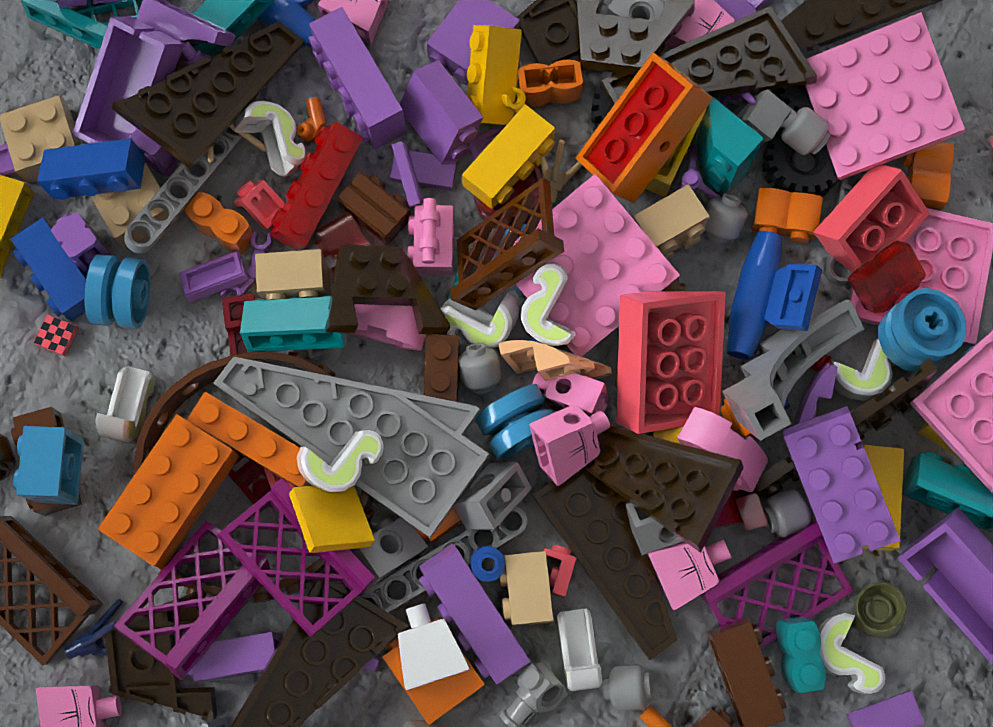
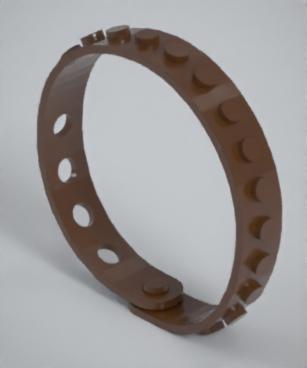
M275 352L242 353L209 362L191 371L160 397L146 418L137 439L133 465L134 475L159 440L161 433L175 411L203 387L215 382L233 356L335 377L336 373L321 363L317 367L306 361V356L295 352H288V355ZM362 490L360 502L370 524L374 510L370 509L373 497ZM319 558L312 565L305 568V573L325 574V562ZM177 569V579L187 578ZM281 579L279 589L281 592L286 591L287 595L298 593L300 579ZM304 579V589H306L305 584L312 580ZM197 584L184 585V587L188 588L186 591L187 595L198 591ZM202 584L205 598L207 594L217 596L222 590V587ZM263 585L251 597L254 603L274 600V597Z

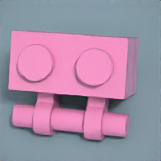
M426 198L423 205H415V216H409L408 230L409 235H414V246H408V258L419 275L453 276V206L436 205V199Z

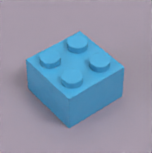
M24 426L23 435L19 436L17 442L20 465L19 469L15 471L13 485L15 490H17L16 495L36 503L78 505L84 439L65 427Z

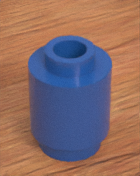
M488 545L480 546L471 554L470 568L478 579L494 581L503 574L505 559L503 554L495 547ZM487 557L492 558L495 563L493 569L489 571L482 568V561Z

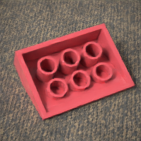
M673 291L620 295L617 424L641 434L684 426L694 407L720 416L725 292Z

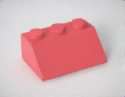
M879 165L871 168L815 229L814 234L832 257L861 280L869 283L930 213L901 169Z

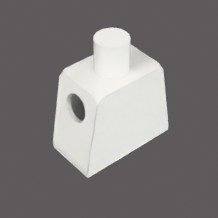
M425 603L406 609L411 629L398 633L406 690L470 670L444 618L431 622Z

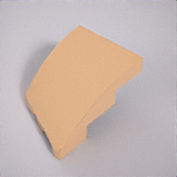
M510 340L498 343L501 356L516 374L537 369L545 381L573 373H578L592 379L613 375L610 366L546 344L526 340Z

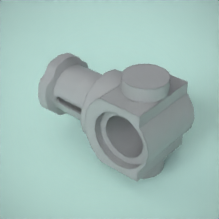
M531 662L518 677L519 688L516 690L518 697L507 710L503 709L499 716L509 727H524L536 712L542 714V712L554 710L567 696L568 692L544 663L534 664Z

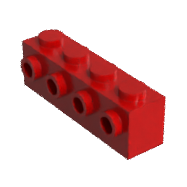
M337 121L328 127L323 126L315 139L317 146L312 154L309 153L300 167L303 171L298 181H293L286 193L288 198L283 209L280 207L271 221L273 225L269 234L271 237L296 251L307 246L363 137Z

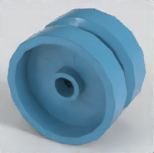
M95 255L87 273L84 297L85 313L92 325L109 326L116 321L121 328L138 329L142 326L148 310L151 287L150 269L148 262L144 258L127 257L120 262L115 255Z
M930 288L911 292L883 315L878 326V339L886 356L892 363L902 369L918 372L920 369L919 365L928 359L934 365H937L960 348L966 337V320L961 308L950 296L940 290Z
M531 384L509 393L486 407L475 418V422L483 435L496 434L491 439L489 447L497 461L509 458L534 446L529 424L553 414V411L549 409L539 410L545 398L537 384Z

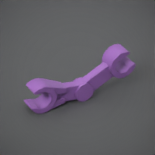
M257 231L253 233L251 244L254 247L251 266L247 272L249 281L222 290L220 294L222 298H226L230 292H237V296L247 294L250 287L256 282L255 254L266 253L272 248L273 240L269 233L267 234V242L264 245H257L259 235Z

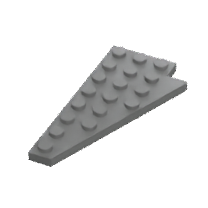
M234 356L213 383L301 447L305 446L328 465L332 463L356 431L371 430L378 433L383 441V453L374 464H366L364 459H362L361 475L355 485L429 538H432L490 456L488 452L463 436L480 412V409L474 405Z

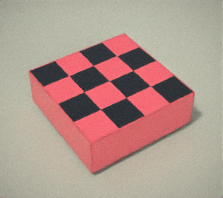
M47 314L33 343L66 357L79 328L76 325Z

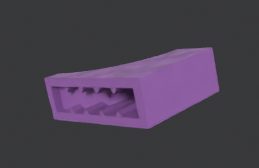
M143 0L137 16V20L155 28L154 31H161L184 44L189 42L191 46L206 42L230 46L233 44L236 36L166 0Z

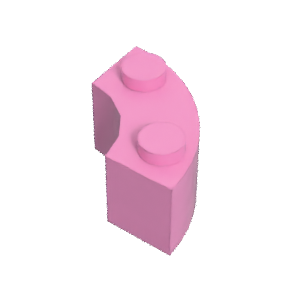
M354 304L359 326L355 333L349 334L358 338H366L389 344L402 350H422L426 334H419L412 306Z
M694 407L677 437L679 444L740 459L744 469L733 490L738 491L741 489L753 492L768 463V458L762 448L752 437L747 436L744 439L730 429L732 425L730 421L710 411Z

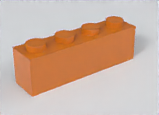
M207 392L203 393L187 421L281 479L283 478L293 486H312L303 478L298 469L297 455L300 447Z

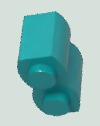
M802 616L778 620L776 638L783 652L781 672L788 687L799 693L823 690L826 682V671L818 655L821 647V638L817 625L814 621Z

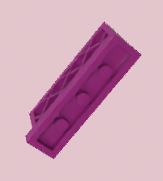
M282 478L272 486L270 492L220 531L218 538L312 638L353 600L365 593L371 587L375 576L349 549L309 553V550L306 549V541L289 496L292 488ZM270 503L279 513L278 524L259 523V511ZM254 516V522H247ZM238 528L253 529V544L238 545L230 535ZM258 529L278 531L277 547L257 546ZM282 531L297 532L302 538L301 549L283 548ZM245 552H252V558H250ZM256 553L276 554V571L261 570L256 564ZM281 554L300 555V572L280 571ZM306 556L320 557L325 562V574L305 573ZM330 569H331L335 574H329ZM269 577H275V584L269 579ZM280 578L300 579L299 596L284 595L279 589ZM304 579L324 580V596H304ZM329 581H341L351 592L343 599L328 598ZM292 602L298 603V609L293 605ZM303 603L323 604V617L314 625L303 615ZM328 605H335V606L328 612Z
M207 520L114 625L116 630L169 668L171 673L183 680L262 585L244 565L240 569L226 571L225 556L234 554L229 548L224 549L223 542L218 538V533L221 530ZM208 533L218 539L219 550L200 553L199 543ZM245 552L250 558H252V552ZM256 553L257 566L261 570H271L268 560L259 553ZM220 557L221 572L202 575L201 560ZM195 561L196 576L177 579V569L182 563ZM222 580V590L217 596L203 598V582ZM197 584L198 599L179 602L178 586ZM159 589H173V603L154 606V595ZM199 606L198 619L194 623L180 625L179 609ZM174 610L175 626L156 629L155 613ZM149 614L150 630L134 632L127 627L136 616ZM176 634V645L167 655L157 649V636ZM144 638H150L151 644L144 640Z
M811 522L808 527L798 533L778 538L717 575L720 582L700 596L702 600L706 601L719 626L728 624L727 621L734 622L741 619L745 601L761 605L762 608L757 626L761 634L762 630L769 632L762 637L763 644L759 645L762 648L777 639L776 629L763 627L768 607L784 611L783 619L790 618L791 613L796 614L797 616L795 617L802 616L809 619L853 592L838 563H833L817 522ZM815 544L822 553L819 568L803 564L806 550ZM798 555L797 562L790 560ZM783 563L796 565L791 585L775 581L777 569ZM826 564L829 565L832 571L825 570ZM802 567L818 571L813 591L797 587ZM770 572L769 579L762 577ZM824 573L834 575L841 589L831 595L820 593ZM755 580L767 582L763 602L746 598L749 585ZM774 584L790 588L785 608L769 604ZM742 589L741 596L734 594ZM796 590L812 594L810 606L803 612L792 610ZM819 596L825 598L817 603ZM728 597L738 599L739 604L735 619L723 616L717 604Z

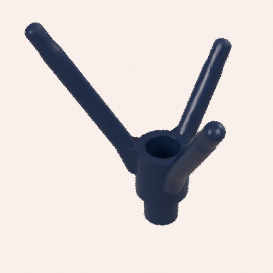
M121 599L116 600L85 635L76 638L73 644L65 647V654L69 659L79 655L85 657L89 654L93 656H107V649L103 646L102 637L115 628L116 622L105 624L122 605L123 601Z

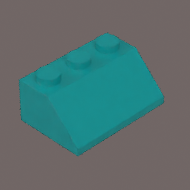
M714 97L707 106L697 135L699 170L703 183L716 194L723 197V194H729L749 172L764 138Z
M931 452L920 453L911 459L902 485L903 496L946 514H950L959 507L975 526L991 533L993 532V494L968 467L962 465L954 467L943 462V457Z

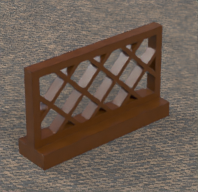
M544 178L540 179L457 239L459 283L450 289L452 301L476 311L564 252L563 240L554 235L550 181ZM539 196L534 210H530L536 197ZM519 210L512 225L509 226L513 214ZM528 214H532L524 231L521 232L520 230ZM540 220L542 223V230L539 228L536 229ZM497 225L490 241H487L492 229ZM506 229H509V232L502 246L499 247V244L503 238ZM518 234L521 235L519 242L514 245ZM475 241L473 248L469 254L468 245ZM485 244H487L488 246H487V248H486V250H485V252H484V254H483V256H482L480 262H478L477 260H478V258H479V256H480V254H481V252H482V250H483ZM496 250H498L497 257L492 260ZM475 265H477L478 267L473 274H471Z
M0 516V542L3 544L4 559H0V563H4V582H1L0 586H5V606H0V625L44 666L52 660L89 615L95 614L103 603L12 516ZM21 561L26 566L27 581L12 582V562ZM35 584H45L50 589V603L35 604ZM27 585L28 605H13L12 586ZM68 606L77 615L69 626H59L58 607ZM50 607L51 627L36 628V608ZM13 609H28V628L19 629L14 624ZM65 630V631L59 636V631ZM51 631L52 646L44 653L37 646L36 632Z

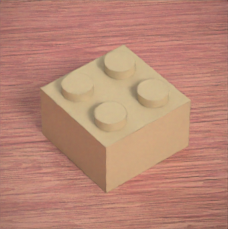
M59 95L0 114V122L15 172L27 184L38 180L44 150L81 145L79 138L72 135L75 124L71 111Z
M146 162L140 189L91 196L114 239L123 249L128 248L124 237L129 224L161 188ZM156 207L151 210L152 217L158 221H164L168 218V213L163 208ZM135 230L131 233V236L135 242H139L148 237V234L143 230Z
M688 184L633 216V219L667 260H670L674 256V251L681 247L689 249L700 242V236L706 230L705 226L709 219V214Z
M321 249L255 254L257 293L261 299L275 300L294 297L314 298L330 296L329 267Z
M546 551L505 555V569L500 576L501 587L508 586L509 598L502 599L504 620H511L512 628L552 623L553 612Z

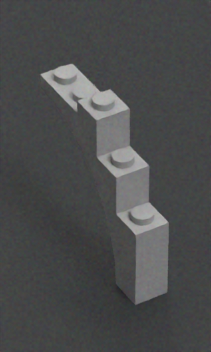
M846 299L811 318L808 331L782 329L759 342V347L763 354L740 366L746 378L722 391L736 420L760 441L791 424L784 409L785 401L796 381L806 370L839 344L864 330L852 301Z

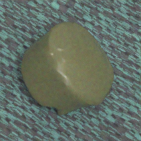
M885 582L873 583L863 588L857 594L853 606L855 626L858 630L873 637L887 638L895 635L903 627L907 613V602L902 591L896 586Z

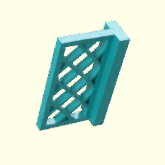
M21 0L27 18L100 50L109 22H98L95 15L113 11L114 17H118L117 9L134 5L137 15L131 17L137 19L139 13L137 4L142 3L143 0L115 1L92 7L90 0H87L89 8L80 11L71 10L69 7L59 8L58 0Z

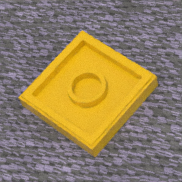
M354 485L340 492H325L315 486L293 487L290 491L289 496L309 553L371 547L375 542Z

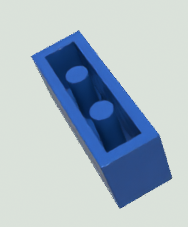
M131 138L47 149L43 152L37 182L53 199L59 200L140 189L146 156Z
M42 217L11 238L17 248L13 253L24 267L29 265L34 272L30 278L41 292L46 290L51 298L47 303L58 317L63 314L67 319L73 321L85 313L84 297L87 276L68 257L61 244L51 232L53 227Z

